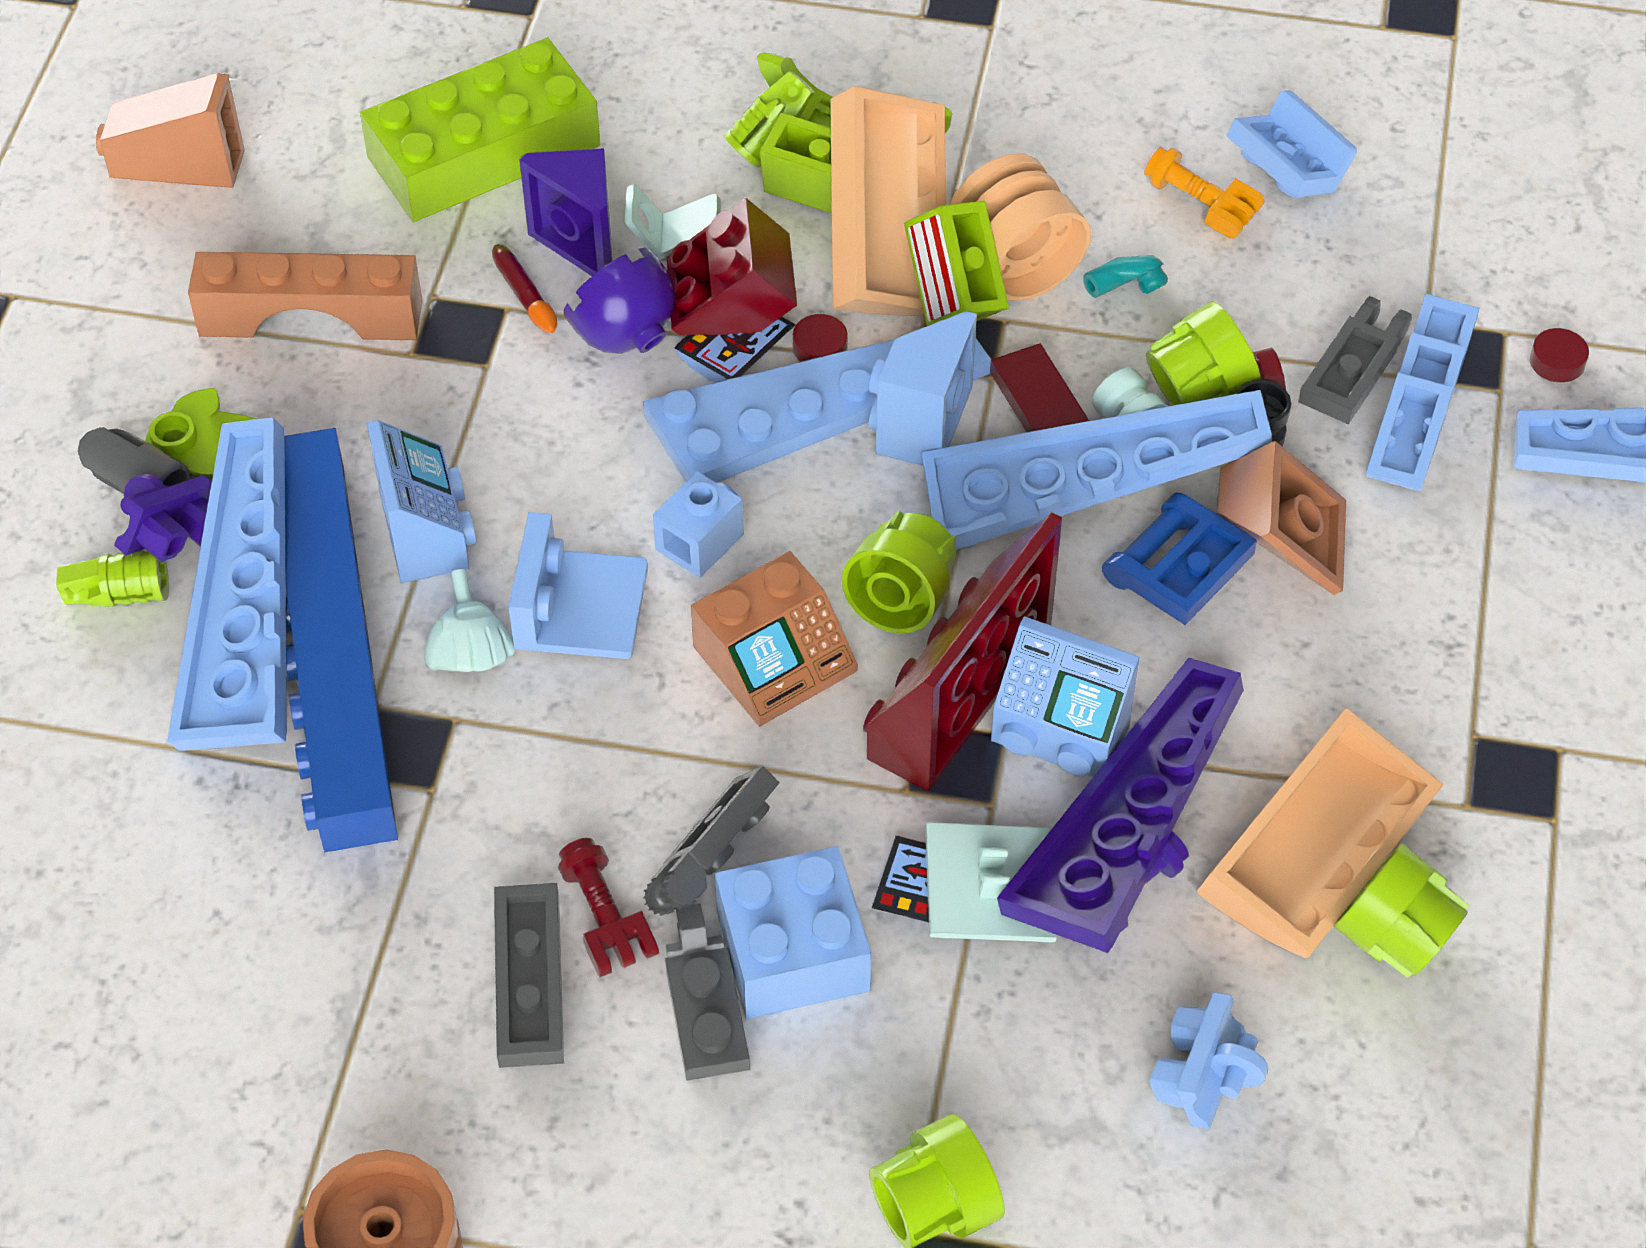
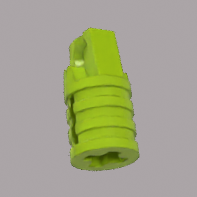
M787 72L754 100V104L748 107L741 119L739 118L735 122L734 127L724 135L725 139L741 156L753 165L760 167V150L780 114L785 113L800 118L815 92L797 74Z
M141 550L127 556L124 553H117L116 555L103 554L90 560L58 566L56 586L61 599L66 605L90 604V606L113 607L118 604L130 605L134 604V602L166 601L169 595V575L166 561L161 562L149 551Z

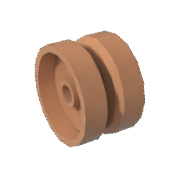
M387 1149L357 1154L331 1168L311 1191L302 1218L306 1248H463L453 1196L438 1170L415 1155Z

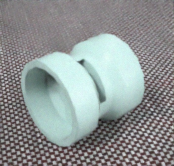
M1130 367L1120 369L1103 380L1092 398L1093 407L1103 419L1169 407L1158 394L1148 393L1146 381L1135 369Z

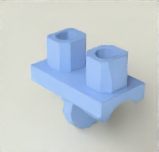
M1213 992L1207 1008L1178 1006L1171 1024L1170 1037L1176 1049L1190 1051L1187 1062L1166 1058L1157 1060L1150 1078V1085L1157 1101L1184 1108L1193 1127L1210 1129L1222 1095L1237 1098L1242 1086H1260L1265 1081L1268 1073V1063L1255 1051L1258 1044L1257 1037L1246 1033L1244 1026L1234 1019L1230 1013L1234 1003L1232 995Z

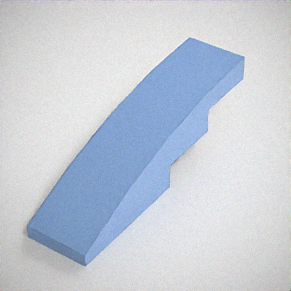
M1425 294L1414 332L1411 334L1400 372L1397 374L1366 471V477L1421 492L1480 308Z

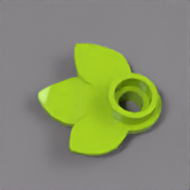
M215 388L202 389L181 397L176 401L171 412L157 416L149 426L145 441L184 463L188 467L190 474L198 477L204 475L206 478H213L222 424L255 420L256 418L219 411L220 402L217 390Z

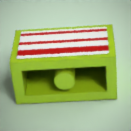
M985 201L941 205L904 222L927 326L965 311L977 314V321L1009 309Z

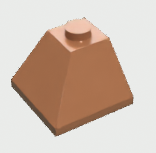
M1276 441L1221 466L1217 512L1226 521L1255 538L1259 545L1331 594L1335 595L1342 592L1344 583L1346 499Z

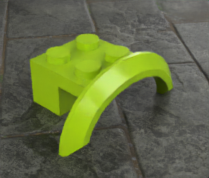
M766 52L760 53L757 56L759 69L769 87L787 72H794L815 92L800 118L785 113L780 114L762 146L760 159L764 192L832 214L831 98L833 97L814 86L797 69L791 58ZM945 107V133L950 128L953 114L947 107Z

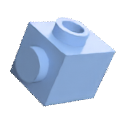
M697 471L653 514L655 549L701 578L744 535L743 499L727 484L722 482L716 483Z

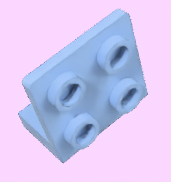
M528 512L508 606L514 649L621 659L631 658L648 572L647 560L642 557L564 551L563 539L554 537L552 514Z

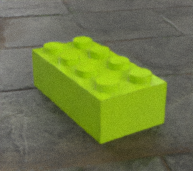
M549 37L360 111L367 157L412 222L521 179L519 159L526 153L584 150L600 146L597 100Z

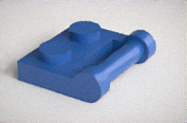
M1176 492L1162 504L1161 514L1123 552L1113 553L1103 563L1101 568L1104 577L1114 587L1122 590L1129 588L1186 625L1255 554L1257 540L1187 495ZM1187 528L1190 530L1151 570L1143 565L1177 530H1185Z

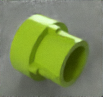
M1214 301L1181 318L1177 324L1171 326L1172 331L1150 345L1151 350L1146 352L1150 371L1160 390L1172 406L1235 395L1244 383L1260 380L1257 362L1246 339L1230 315Z
M899 510L889 522L882 523L877 531L869 534L861 542L845 565L842 573V587L848 603L862 619L881 630L906 634L922 629L932 619L948 593L950 584L948 571L956 558L954 543L956 537L951 536L942 524L929 516L920 513L902 514L901 510Z
M1401 843L1370 878L1333 927L1377 962L1384 959L1405 977L1409 978L1412 974L1414 976L1419 974L1444 946L1468 913L1466 909L1469 907V904L1445 885L1448 881L1447 878L1405 844Z
M950 1114L912 1132L910 1145L896 1151V1156L869 1170L871 1187L880 1211L890 1230L904 1248H913L946 1231L950 1235L954 1234L959 1238H965L1004 1217V1200L992 1165L975 1134L965 1121L956 1114Z

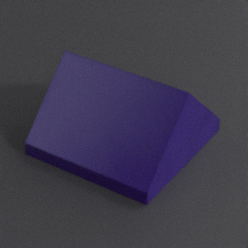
M604 148L526 153L519 161L528 235L587 274L593 276L597 271L612 262Z

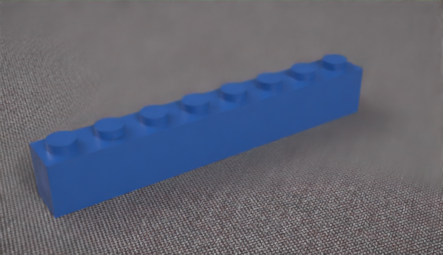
M336 428L284 436L286 633L292 632L293 644L286 645V674L288 681L298 680L300 691L299 693L289 694V704L294 730H305L306 742L296 743L295 752L300 779L311 778L312 793L301 794L307 831L319 830L324 853L398 840L344 466Z

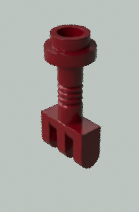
M581 838L563 847L559 852L561 862L558 866L561 876L565 882L579 883L599 927L583 933V944L598 976L601 978L612 973L611 962L605 952L609 948L613 947L623 968L636 963L634 953L628 942L629 940L637 939L646 959L658 955L659 949L643 912L639 911L627 917H621L601 873L609 862L603 846L595 845L592 838Z

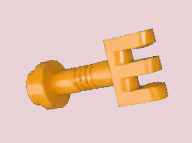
M1159 147L1150 158L1144 171V175L1151 178L1150 184L1161 190L1170 183L1178 189L1186 191L1187 194H1191L1197 200L1199 199L1200 202L1210 207L1204 224L1226 237L1236 238L1243 230V226L1247 225L1254 217V213L1258 212L1264 205L1265 199L1263 195L1242 181L1235 178L1224 191L1207 180L1204 181L1203 178L1180 165L1182 159L1181 152L1174 148H1170L1167 151Z

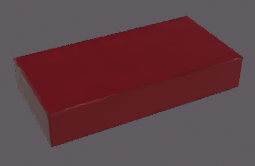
M1041 343L991 359L990 374L1026 432L1090 421Z

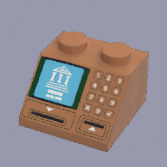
M791 551L784 553L691 604L693 647L759 727L858 671L856 659L824 589Z

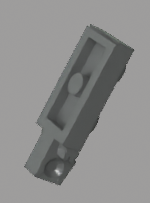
M701 903L681 909L676 907L677 929L680 942L666 944L667 957L665 958V966L686 1081L750 1070V1057L728 947H724L722 935L707 937Z

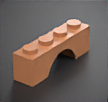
M195 252L188 289V296L199 337L253 338L257 328L265 319L276 313L295 309L314 310L335 316L350 325L362 340H417L422 294L415 255Z

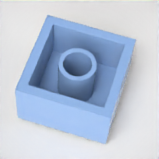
M839 846L715 873L717 915L726 947H728L731 966L746 1020L870 992L871 951Z

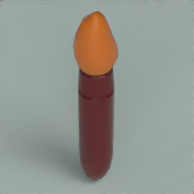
M501 244L494 245L492 248L493 261L518 300L528 311V317L542 331L553 333L558 325L553 308L543 300L540 292L509 248Z

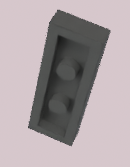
M543 883L494 887L496 1046L499 1068L563 1064L564 1042L558 884Z

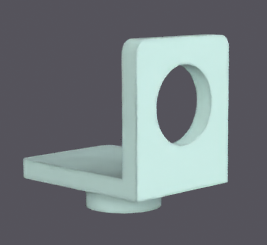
M636 184L627 187L625 224L646 248L652 249L659 260L665 259L680 242L691 239L710 225L712 220L721 213V199L716 194L662 214ZM639 207L647 218L649 231L642 224L639 216Z

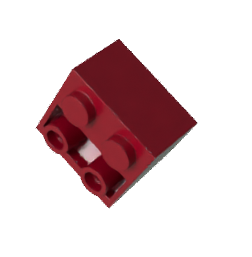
M747 198L730 210L719 213L710 225L691 239L680 242L666 257L667 272L673 281L675 291L671 329L678 335H724L761 332L797 306L790 234Z

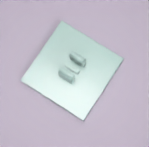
M926 822L930 937L1055 942L1056 934L1001 915L997 900L998 895L1050 832L1049 828Z

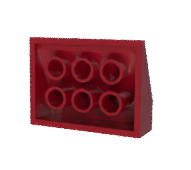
M1051 512L996 557L979 579L972 577L966 583L960 594L956 610L949 619L941 617L936 622L928 637L927 647L917 660L915 658L907 660L899 672L895 689L886 701L877 700L869 710L863 725V731L867 733V760L927 792L930 791L995 703L1023 617L1025 616L1048 625L1052 623L1062 526L1061 516Z

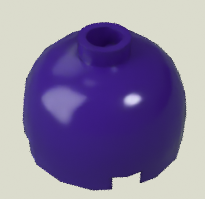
M646 247L638 249L644 258L634 262L626 254L616 258L597 271L576 291V294L582 301L574 311L568 303L566 304L564 317L588 345L606 353L622 354L635 348L640 353H645L657 346L666 337L667 332L663 327L673 314L675 291L669 273L652 249Z

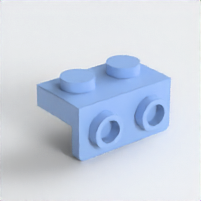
M1291 90L1280 92L1269 115L1235 118L1226 135L1241 149V154L1247 161L1263 168L1276 180L1275 184L1280 191L1294 198L1335 193L1357 154V148Z

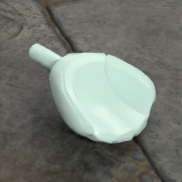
M457 569L452 571L457 604L447 609L439 617V621L433 624L425 646L424 657L426 666L432 670L442 669L459 672H471L474 670L479 672L504 664L507 657H511L515 653L510 633L492 610L483 602L471 600L466 570Z

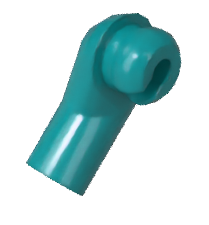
M1154 255L1117 257L1083 275V282L1088 293L1092 297L1097 298L1134 279H1137L1140 290L1148 294L1165 286L1168 282V277L1161 267L1164 263Z

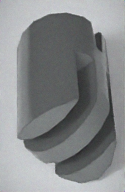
M99 427L88 431L79 441L77 452L81 464L91 470L97 479L124 494L128 481L142 474H152L169 487L189 480V470L184 463L128 431L118 428L108 430L105 427Z

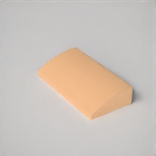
M853 86L831 98L833 309L881 315L924 316L904 222L941 205H946L945 105Z
M1345 708L1218 863L1196 893L1253 933L1281 948L1308 958L1444 784L1349 709Z

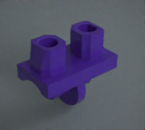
M142 474L130 479L125 486L124 498L120 503L123 513L130 516L129 526L124 534L116 538L114 546L126 556L146 549L161 562L175 558L183 550L188 537L201 547L212 482L204 475L170 487L164 485L159 478L152 474Z

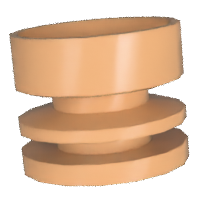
M1025 153L1007 154L987 162L964 181L950 204L986 202L1006 296L1011 301L1029 300L1049 292L1068 278L1082 262L1090 246L1091 228L1086 218L1070 198L1061 193L1056 181L1047 174L1038 159Z

